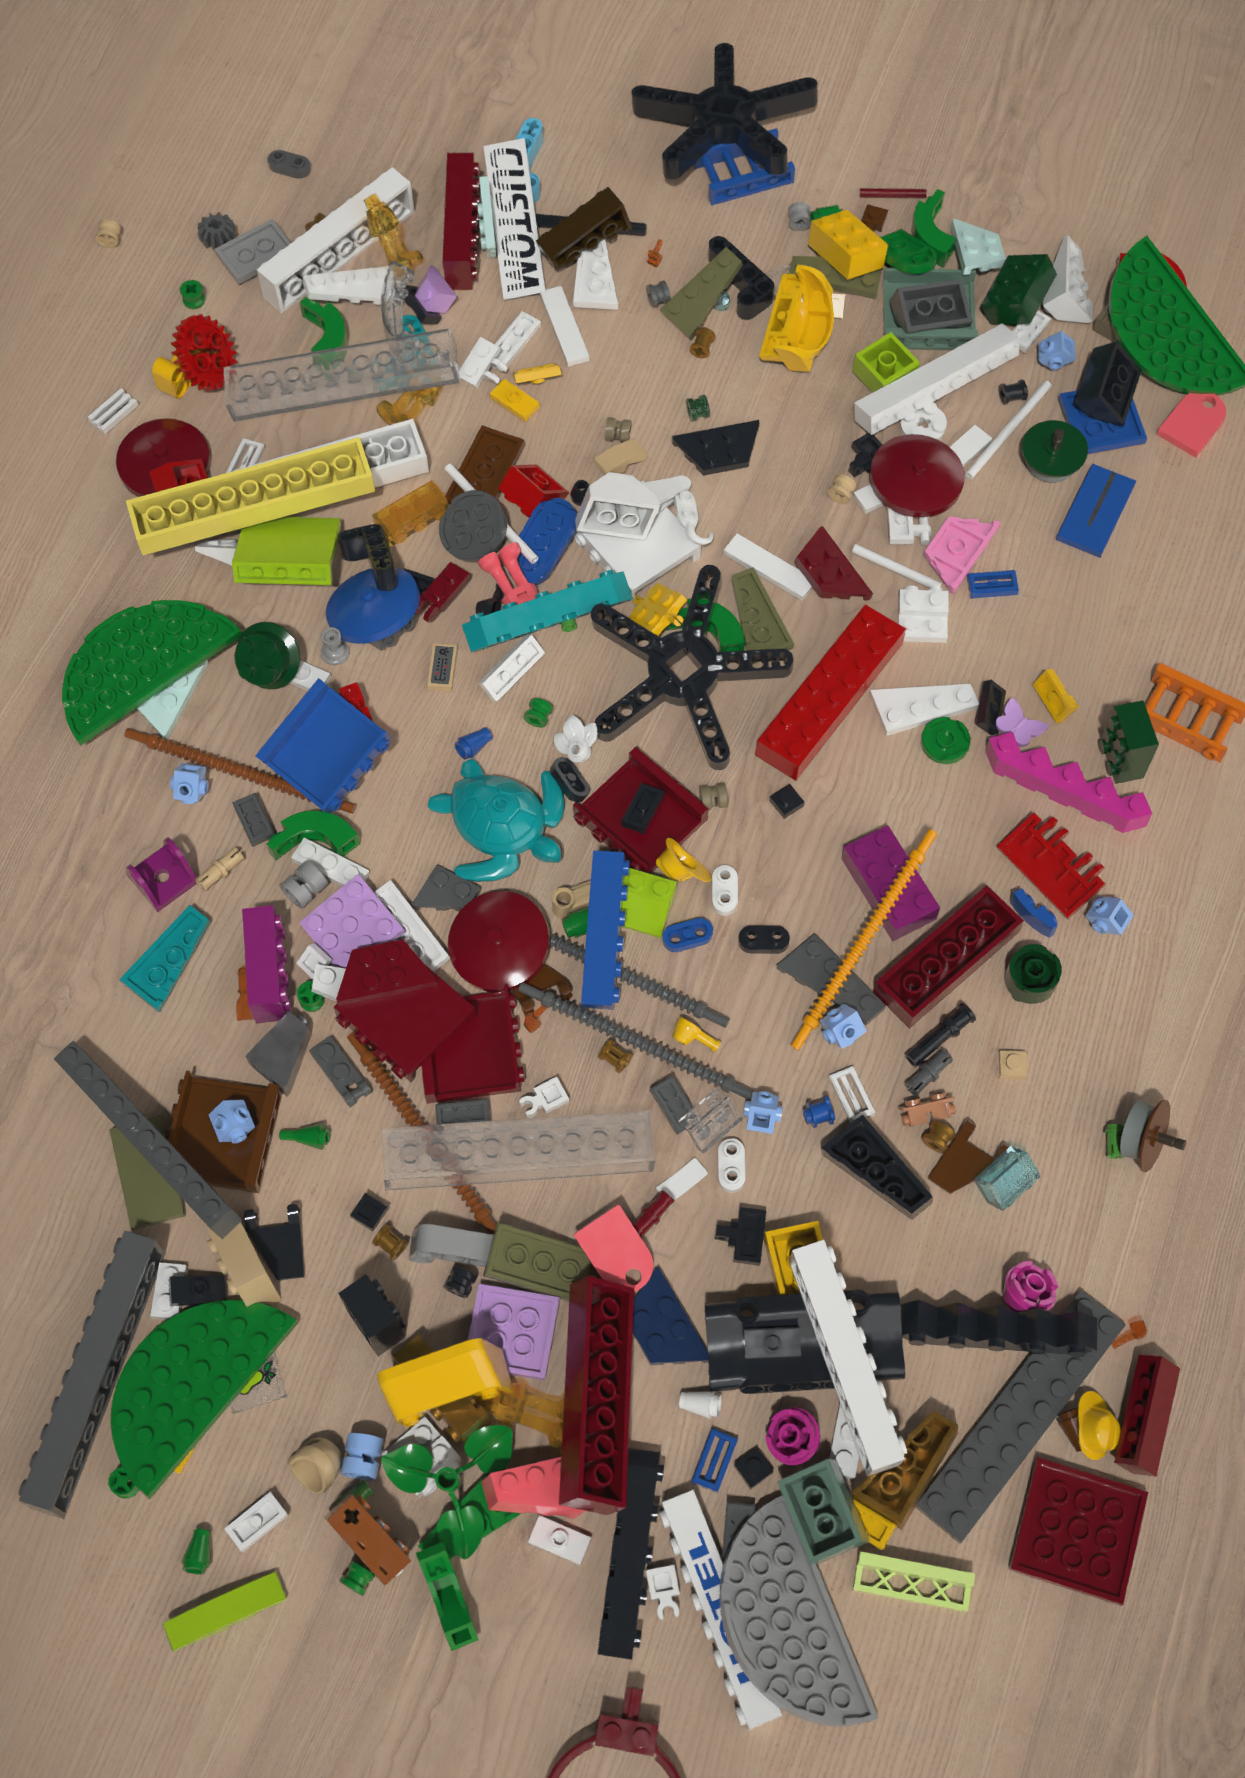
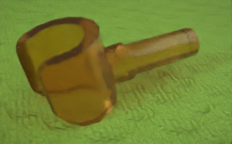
M659 239L655 248L648 252L649 258L647 263L654 267H658L661 263L662 255L659 254V250L663 240Z
M541 1005L534 1013L530 1012L525 1016L524 1026L530 1033L536 1031L541 1026L538 1018L547 1009L546 1007Z
M1140 1320L1129 1324L1132 1333L1126 1334L1111 1344L1112 1347L1116 1349L1129 1341L1144 1338L1147 1333L1145 1322Z

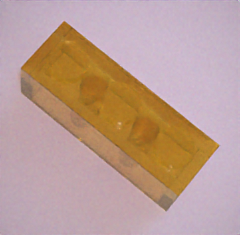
M431 480L372 514L373 522L382 526L388 546L391 547L402 543L415 532L424 530L432 522L440 520L448 508V500Z

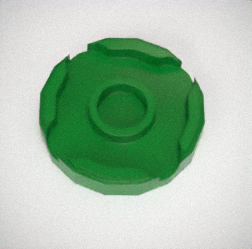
M950 717L935 718L927 723L922 732V750L929 759L936 763H957L969 751L971 741L969 730L958 720H952Z

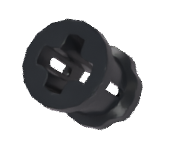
M1023 379L1018 380V383L1009 385L1003 383L999 385V397L1003 405L1008 404L1012 400H1027L1028 389Z

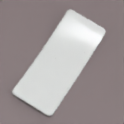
M693 1158L677 1173L657 1186L656 1189L659 1193L662 1190L676 1200L703 1179L708 1172L696 1158Z

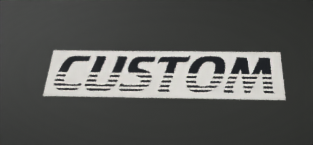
M525 138L484 146L503 299L546 292L540 249L536 243L538 232Z

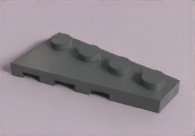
M814 934L777 965V970L789 974L795 978L796 982L803 986H808L816 991L817 995L822 996L821 991L827 989L825 985L831 983L829 978H834L833 972H837L839 970L837 966L843 963ZM850 970L852 974L846 976L848 980L842 982L844 987H839L840 993L835 994L834 997L836 999L831 1001L838 1005V1007L846 1004L855 1009L863 1024L867 1025L885 1010L886 1005Z

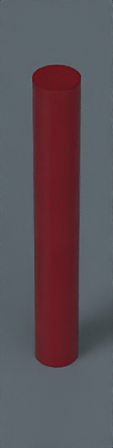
M860 188L859 197L926 198L927 189Z

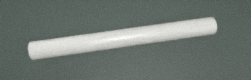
M855 544L852 553L928 588L942 586L941 582L860 545Z

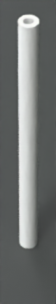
M1045 380L967 470L965 476L968 479L972 480L1048 392L1052 387L1049 381Z
M448 464L445 467V471L464 492L476 490L452 464ZM507 524L506 537L512 543L518 542L521 553L531 564L536 563L539 557Z

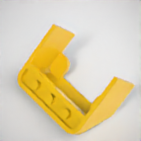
M482 1338L464 1341L390 1367L376 1374L379 1387L396 1423L409 1428L420 1422L419 1418L424 1416L423 1412L459 1399L476 1395L482 1396V1399L485 1400L498 1396V1391L500 1390L508 1394L514 1392L502 1349Z

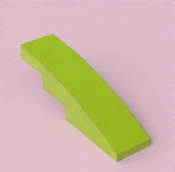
M274 1572L205 1602L164 1622L162 1626L172 1652L225 1631L229 1626L254 1617L258 1612L284 1602L286 1596L277 1574Z

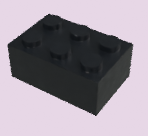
M365 1274L338 1294L348 1314L379 1357L405 1338L402 1329L406 1326L402 1322L401 1314L394 1303L387 1300L385 1291L378 1280L375 1278L371 1281L368 1275Z

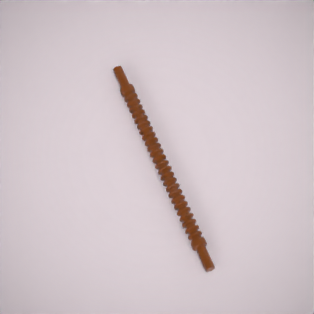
M127 728L125 731L126 738L147 745V748L153 750L158 748L159 752L164 750L165 754L170 752L171 756L177 754L178 758L183 756L186 761L190 759V762L196 761L198 765L203 763V766L207 767L209 765L210 769L216 767V771L222 769L224 774L229 772L230 776L235 774L236 778L242 776V780L248 778L249 782L254 780L257 785L259 783L263 787L268 785L269 789L274 787L275 791L281 789V793L287 791L288 795L294 794L295 798L299 796L302 800L307 798L286 780H283L281 776L276 778L275 774L270 776L269 772L263 774L262 770L257 772L256 768L250 769L248 765L244 767L242 763L237 765L236 761L231 763L230 759L224 761V757L218 759L217 755L211 756L210 752L205 754L204 750L198 752L197 748L192 750L191 746L186 748L185 744L179 746V742L173 743L171 739L166 741L165 737L160 739L159 735L153 733L147 735ZM342 800L343 802L339 809L353 814L356 805Z
M355 1032L350 1033L347 1039L361 1056L360 1062L363 1066H368L367 1071L372 1072L371 1076L376 1078L375 1082L381 1083L380 1089H385L384 1094L389 1095L388 1100L393 1101L392 1105L394 1107L397 1106V1112H402L401 1118H406L405 1123L410 1124L409 1129L415 1130L414 1136H419V1142L423 1141L422 1147H427L426 1152L432 1154L431 1159H436L435 1165H440L439 1170L445 1171L444 1177H449L448 1183H453L452 1188L458 1189L457 1195H462L461 1200L466 1201L465 1206L471 1207L470 1213H475L474 1218L477 1223H482L489 1234L493 1235L496 1224L491 1218L490 1210L487 1207H483V1201H478L480 1197L474 1195V1189L470 1190L471 1184L465 1183L466 1178L461 1177V1171L457 1172L458 1167L452 1165L453 1160H448L449 1154H444L445 1149L440 1148V1142H435L436 1136H431L432 1131L426 1130L427 1124H422L423 1119L418 1118L419 1113H414L415 1108L410 1107V1101H405L406 1095H401V1089L397 1090L398 1084H393L394 1079L388 1078L390 1074L389 1072H384L385 1067L380 1066L381 1061L377 1060L372 1050L369 1051L366 1045L363 1046L353 1036Z

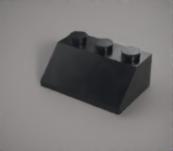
M1117 341L1093 348L1075 403L1088 417L1122 426L1125 423L1142 370Z

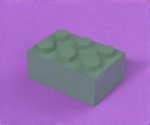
M826 1459L777 1481L810 1564L819 1565L870 1542L836 1460Z

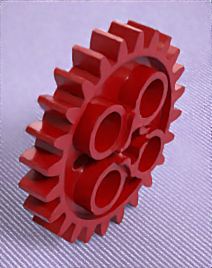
M203 314L193 315L180 321L181 325L175 327L178 332L172 334L176 341L171 342V345L176 348V351L171 352L172 355L177 356L174 364H180L181 366L178 372H184V380L191 379V386L198 385V390L205 389L208 392L227 385V381L233 379L230 373L236 372L232 365L237 363V360L232 358V355L237 354V352L231 350L234 342L228 341L230 333H223L225 326L218 327L217 319L211 321L209 315L203 317ZM199 351V354H190V353H189V352L194 353V352ZM217 351L219 353H213L210 355V353L208 352Z

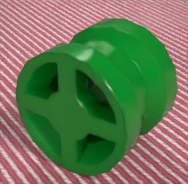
M187 280L182 283L180 293L185 307L189 309L202 307L205 303V296L200 282Z
M532 698L529 702L530 708L525 711L523 719L532 726L543 728L548 722L547 716L552 713L553 707L543 699Z
M313 981L302 983L297 990L299 1003L308 1012L320 1010L325 1003V997L311 992Z
M123 1467L115 1469L110 1474L108 1486L118 1497L130 1499L139 1492Z
M351 1561L348 1565L349 1571L340 1578L339 1582L357 1594L364 1596L366 1585L368 1582L373 1581L375 1575Z

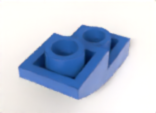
M1023 888L1013 892L1010 903L1020 917L1042 935L1048 938L1054 936L1057 929L1055 915L1051 911L1049 912L1045 905L1035 909L1033 898L1030 895H1026Z

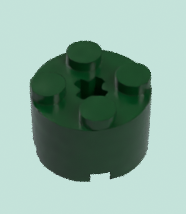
M1029 944L1021 947L1012 956L1005 973V984L1012 998L1017 1002L1038 1004L1051 998L1062 974L1061 962L1055 953L1053 955L1042 945Z

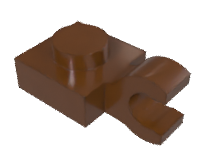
M867 204L861 222L873 232H882L888 216V210Z

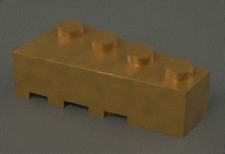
M418 1334L393 1355L396 1362L394 1366L425 1356L434 1351ZM472 1395L429 1410L438 1422L441 1419L449 1426L446 1432L456 1443L461 1440L464 1445L472 1433L491 1424L488 1413L482 1406L478 1408V1404Z
M933 1410L904 1441L907 1453L904 1454L905 1460L899 1466L869 1476L851 1493L852 1499L896 1524L897 1528L902 1530L958 1435V1424Z

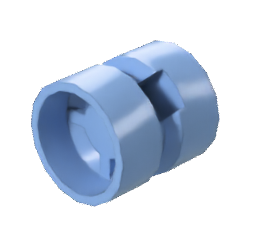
M348 1433L345 1445L348 1456L343 1458L340 1474L349 1478L375 1481L379 1468L376 1458L381 1456L384 1440L368 1434Z

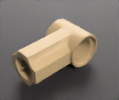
M591 880L571 888L562 887L555 890L552 896V912L554 915L563 919L566 918L567 914L589 906ZM564 900L569 902V904L563 906L558 904V902Z

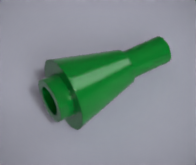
M322 1123L297 1130H280L279 1139L296 1141L322 1150L329 1143L330 1133Z

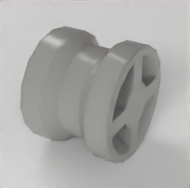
M797 202L789 206V227L795 231H803L809 228L811 225L809 205Z

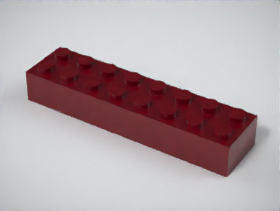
M586 1276L570 1284L559 1505L609 1515L626 1509L634 1288L592 1276Z

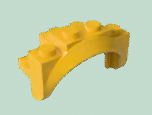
M797 265L796 274H782L759 357L764 361H782L789 371L810 372L814 357L819 356L821 349L829 340L833 329L834 308L831 298L833 288L825 275L819 270L809 266Z

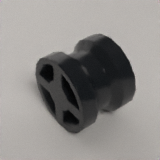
M453 1266L450 1271L451 1277L445 1282L443 1287L454 1295L468 1298L470 1285L475 1283L477 1277L465 1269Z

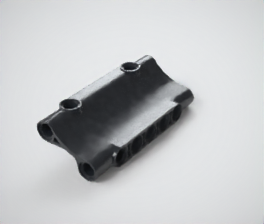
M858 1289L844 1291L846 1300L851 1299L852 1303H860L864 1306L862 1310H855L856 1316H853L856 1327L861 1326L864 1332L866 1343H863L866 1354L871 1353L876 1365V1370L873 1371L875 1379L879 1381L905 1379L899 1292L866 1293ZM801 1294L743 1297L737 1302L704 1304L710 1391L740 1389V1392L744 1394L835 1389ZM743 1310H750L753 1312L754 1315L751 1317H744L740 1314V1312ZM800 1327L801 1356L745 1358L744 1329Z

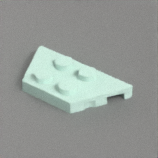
M485 176L479 177L482 203L477 204L478 215L483 217L479 218L480 235H485L481 236L482 250H487V259L496 258L489 178Z
M952 219L950 228L952 235L956 237L955 246L963 275L970 274L971 269L979 268L982 272L1003 266L1006 257L999 234L957 219Z
M208 660L136 708L140 714H143L148 723L160 733L161 737H165L166 740H168L208 666Z

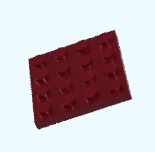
M1037 1457L1009 1570L1123 1606L1149 1492Z

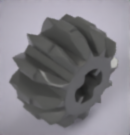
M220 212L216 215L210 213L208 218L202 217V221L198 223L199 240H201V243L206 248L211 247L214 251L215 248L236 237L235 224L227 214L222 216Z

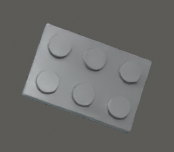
M271 219L215 248V253L239 285L258 275L257 269L264 262L274 257L281 249L290 245L291 242L275 221Z

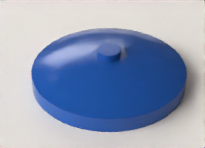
M395 567L398 586L389 591H381L376 587L371 568L353 575L334 591L327 603L325 615L329 627L337 628L341 633L343 641L356 644L375 642L394 634L410 621L418 608L420 592L414 578L407 571Z

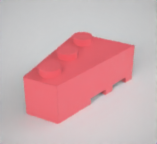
M561 1457L490 1473L481 1482L489 1510L523 1514L525 1512L538 1513L543 1516L558 1515L567 1516V1518L576 1519L585 1511L559 1505Z

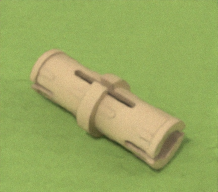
M233 847L218 861L214 860L210 868L195 878L196 883L199 886L202 885V890H208L221 877L225 878L228 876V871L244 860L241 852L237 854V848Z

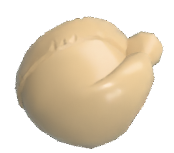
M318 1437L308 1440L295 1455L290 1456L288 1463L293 1476L302 1486L312 1493L321 1495L331 1487L341 1469V1453L336 1444L326 1438Z

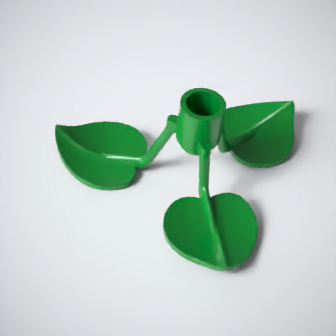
M491 1425L476 1430L468 1437L464 1447L465 1453L473 1460L458 1467L456 1470L444 1467L437 1474L429 1472L433 1467L432 1455L428 1449L419 1444L404 1445L393 1452L383 1455L381 1458L386 1475L400 1490L412 1494L422 1492L427 1485L428 1477L435 1479L439 1489L449 1493L456 1511L449 1510L441 1515L437 1523V1535L440 1542H443L448 1550L464 1560L470 1558L478 1549L483 1538L485 1525L483 1516L476 1507L466 1506L462 1509L460 1508L454 1492L461 1483L459 1474L476 1464L482 1472L487 1474L502 1471L511 1459L513 1431L510 1427L502 1425Z

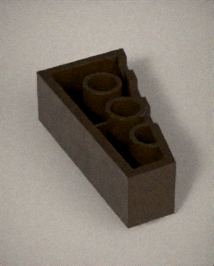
M607 187L603 191L598 192L587 203L579 206L567 218L562 219L551 230L543 233L536 240V243L548 262L555 270H558L580 258L581 252L585 250L593 251L598 248L599 242L605 239L611 241L617 237L616 233L624 229L627 232L633 229L624 204Z

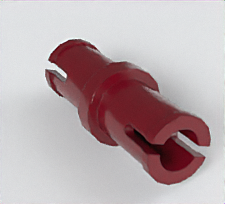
M663 1190L647 1208L643 1207L641 1210L642 1214L632 1224L641 1238L654 1224L657 1225L660 1222L659 1218L675 1202Z

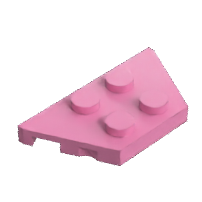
M948 517L925 550L924 557L951 593H956L1000 528L1001 522L993 521V524L979 523V519H961L960 517Z

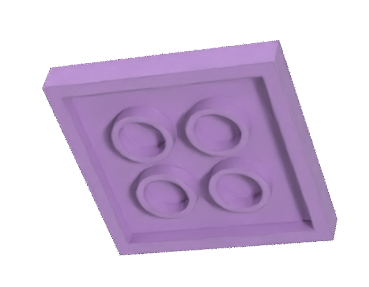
M359 874L354 876L299 922L316 945L332 959L331 964L334 967L345 969L352 949L392 942L406 932Z
M479 1284L468 1340L482 1338L501 1348L509 1375L545 1381L560 1297Z

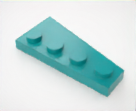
M189 905L119 979L121 983L159 1013L210 924L209 919Z

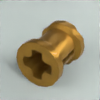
M700 327L696 330V339L690 345L689 351L697 358H707L710 353L709 346L714 342L716 335L709 328Z
M612 1039L603 1046L598 1055V1059L606 1060L614 1066L617 1073H621L633 1057L632 1053H626L616 1046L615 1041Z
M386 1225L376 1234L372 1244L380 1246L389 1254V1258L394 1261L406 1249L408 1242L397 1237L391 1231V1227Z

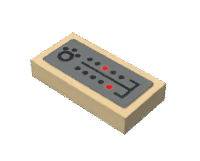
M433 643L427 683L428 690L452 692L458 651L457 645Z

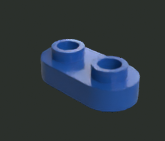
M696 918L671 925L663 932V945L671 952H681L705 945L712 939L713 927L704 918ZM702 931L704 935L699 937L695 933ZM678 938L680 941L678 943L671 942V939Z

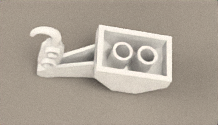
M609 472L589 485L575 519L577 531L645 540L655 516L674 503L677 520L684 527L687 537L692 542L699 545H707L713 540V533H709L707 538L699 537L695 533V527L699 520L696 501L693 494L689 492L691 480L683 475L641 483L632 475Z

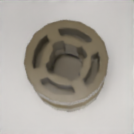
M608 417L605 427V440L613 441L616 439L620 440L621 443L628 441L631 433V420L617 421L613 417Z
M717 783L714 787H708L707 785L699 786L700 802L709 810L716 806L719 808L728 807L725 783Z

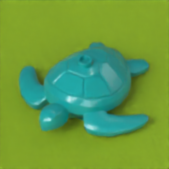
M473 759L462 763L460 773L464 779L455 782L451 795L441 793L429 799L428 808L431 811L441 814L452 813L453 821L462 838L475 849L493 856L492 859L483 862L456 866L454 868L455 874L462 879L475 882H490L510 877L519 867L517 854L523 853L528 849L532 851L536 859L542 862H561V849L553 839L542 835L544 826L551 829L558 826L562 820L564 810L562 790L550 774V771H543L541 774L542 804H540L536 795L521 783L507 777L484 775L478 763Z

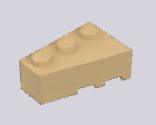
M241 1222L223 1239L209 1227L207 1228L211 1239L207 1240V1243L214 1255L219 1253L221 1258L217 1260V1263L224 1275L229 1273L231 1278L227 1280V1284L233 1295L239 1293L246 1307L256 1302L271 1306L281 1300Z

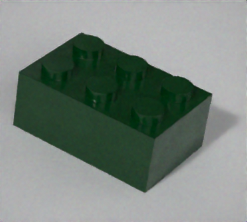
M1048 254L1007 256L981 304L991 325L1031 324L1057 275Z
M1144 700L1114 706L1111 715L1108 717V723L1106 728H1104L1102 738L1099 740L1100 751L1102 754H1105L1107 759V772L1109 776H1113L1115 784L1142 779L1145 777L1159 746Z

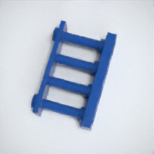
M777 128L769 130L778 139ZM736 143L714 145L694 164L695 169L704 167L709 176L711 184H709L708 200L711 206L794 183L795 166L792 161L788 162V169L785 173L774 175L766 169H761L760 164ZM746 156L753 172L741 175L734 159ZM725 161L732 178L720 181L713 164Z

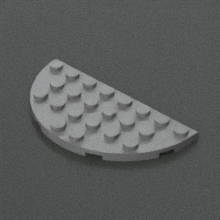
M782 1495L761 1507L743 1524L727 1551L722 1567L719 1599L723 1628L729 1646L741 1669L752 1684L767 1699L787 1713L804 1721L832 1727L854 1726L873 1721L878 1718V1715L817 1565L810 1564Z

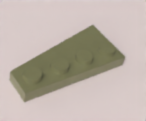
M727 247L724 248L660 309L661 313L692 341L696 330L706 321L707 314L711 308L715 307L720 300L719 296L723 290L728 288L743 266L741 260Z
M792 257L789 274H796L797 265L809 266L822 272L833 290L876 299L882 268L847 280L823 257Z
M754 567L732 575L731 582L746 650L794 649V642Z

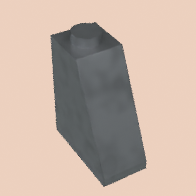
M290 1011L245 1056L249 1065L271 1084H278L285 1096H288L292 1091L311 1038L308 1021L300 1014L295 1016Z

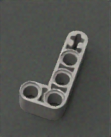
M420 1224L412 1231L409 1260L418 1263H431L435 1259L485 1267L493 1235L432 1224Z

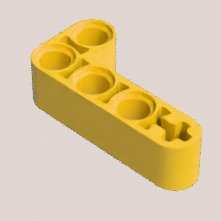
M199 351L194 352V353H191V352H189V353H190V354H199ZM212 351V352H208V353H210V355H211V354H213V353H216L217 351ZM160 356L152 367V375L158 390L180 399L190 388L191 379L185 381V373L178 372L181 366L180 364H174L177 356H174L171 361Z

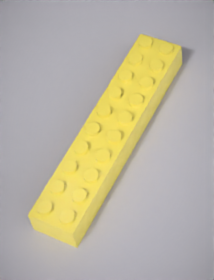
M360 437L126 500V504L142 555H147L375 492V487Z

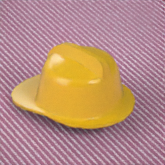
M672 838L666 839L667 848L657 858L656 865L667 877L675 881H685L693 876L704 882L712 880L711 874L701 862L686 852Z
M1094 1391L1085 1392L1081 1395L1078 1402L1079 1445L1087 1458L1099 1460L1105 1456L1107 1451L1115 1449L1118 1445L1121 1428L1118 1420L1108 1410L1103 1398Z

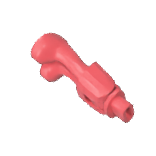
M513 542L503 547L498 555L496 552H492L478 561L480 568L490 573L505 596L501 600L503 605L511 602H516L518 605L535 599L534 595L538 594L536 585L528 582L518 564L517 558L521 552L518 542ZM500 560L512 576L517 586L513 589L501 567Z

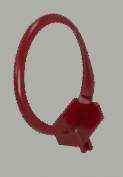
M626 1686L622 1714L601 1711L597 1731L567 1750L556 1762L547 1778H559L565 1768L577 1756L594 1747L593 1742H595V1746L654 1757L655 1753L657 1755L655 1760L662 1766L669 1778H681L671 1759L658 1746L657 1733L659 1722L639 1718L643 1689Z

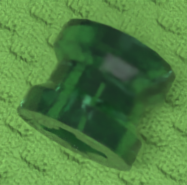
M704 394L700 395L697 399H686V409L691 422L696 421L699 417H710L708 400Z

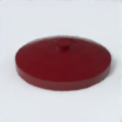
M156 419L139 425L125 436L117 450L116 468L126 489L135 496L141 497L156 492L149 473L150 471L170 462L202 459L206 474L208 475L211 455L206 439L191 424L177 419Z
M919 434L898 436L884 443L875 453L870 467V483L879 500L893 511L911 517H931L947 511L959 499L965 481L964 468L957 454L940 440Z
M510 891L485 893L467 903L455 917L448 936L449 957L458 974L475 988L487 992L504 991V985H508V991L519 988L522 982L528 983L542 969L550 950V930L539 908L523 895Z

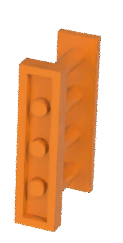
M1159 663L1151 682L1156 684V687L1145 705L1154 731L1203 754L1209 760L1221 763L1228 749L1221 744L1233 722L1241 725L1245 717V703L1165 664ZM1165 690L1179 695L1167 718L1153 712ZM1188 700L1201 705V709L1190 729L1176 723ZM1210 711L1224 717L1213 740L1199 734Z

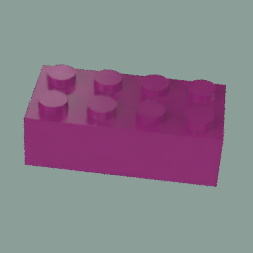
M888 825L844 846L842 861L873 910L879 908L877 904L882 903L881 897H886L885 891H890L889 885L894 884L893 879L898 878L897 873L902 872L901 867L906 866L905 860H909V857ZM914 870L915 876H910L911 882L906 883L907 888L902 889L903 894L898 895L899 901H894L895 907L890 908L891 913L886 914L887 919L882 920L883 927L892 942L937 920L940 906L917 870Z
M273 905L242 909L248 1006L256 1024L279 1021L287 1011H291L290 996L287 995L286 987H289L288 971H285L284 964L288 962L287 950L283 944V939H286L285 925L282 924L281 914H276Z

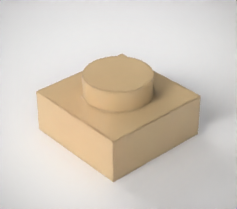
M1000 1051L999 1079L1026 1080L1027 1051Z

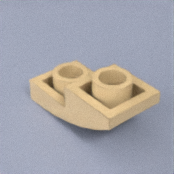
M632 439L604 451L594 458L593 462L604 475L609 472L623 473L627 465L645 461L648 452L636 439Z

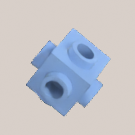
M1062 331L1038 342V359L1042 365H1045L1052 371L1060 369L1076 360L1075 341Z
M181 763L174 770V775L170 781L173 799L181 800L185 804H194L206 795L209 787L208 780H205L206 766Z
M1101 896L1097 897L1086 914L1095 931L1101 934L1122 935L1134 916L1122 899Z
M842 1004L838 1008L829 1011L827 1016L820 1020L824 1029L822 1035L829 1044L833 1043L841 1049L850 1046L858 1037L867 1032L858 1012L846 1004Z
M767 1091L752 1093L751 1101L745 1102L743 1116L748 1117L747 1130L773 1134L775 1122H780L783 1108L778 1106L779 1096Z
M224 1100L209 1114L219 1142H242L247 1138V1134L255 1128L244 1100Z

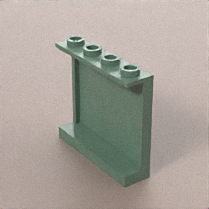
M885 268L883 277V336L892 332L908 350L952 351L978 337V330L975 327L974 298L976 270H971L968 275H963L962 269L941 268L921 274H910L899 271L896 268ZM958 279L963 280L973 320L971 324L906 333L896 323L890 299L897 288Z

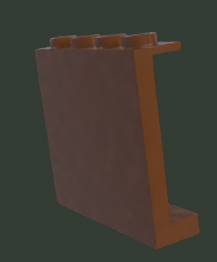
M186 1071L184 1079H180L178 1084L179 1099L178 1103H174L172 1107L171 1118L173 1122L171 1128L167 1129L165 1137L211 1186L259 1193L282 1099L280 1086L269 1083L268 1088L202 1079L192 1077L191 1072ZM224 1100H244L255 1128L247 1134V1138L242 1142H219L209 1114Z

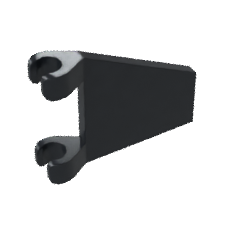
M297 1204L287 1206L288 1225L257 1228V1213L253 1209L244 1211L246 1231L277 1281L305 1278L300 1208Z

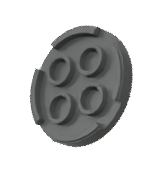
M479 490L466 491L452 499V503L446 509L443 517L441 516L439 523V535L444 548L451 555L465 562H478L485 555L496 552L504 541L507 532V515L502 504L492 495Z

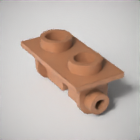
M945 1092L931 1094L930 1099L920 1101V1098L905 1100V1105L898 1106L899 1110L906 1113L902 1115L903 1125L913 1127L928 1123L926 1114L928 1112L931 1113L932 1121L951 1118L953 1114H956L954 1104H949V1101L955 1100V1097L946 1095Z

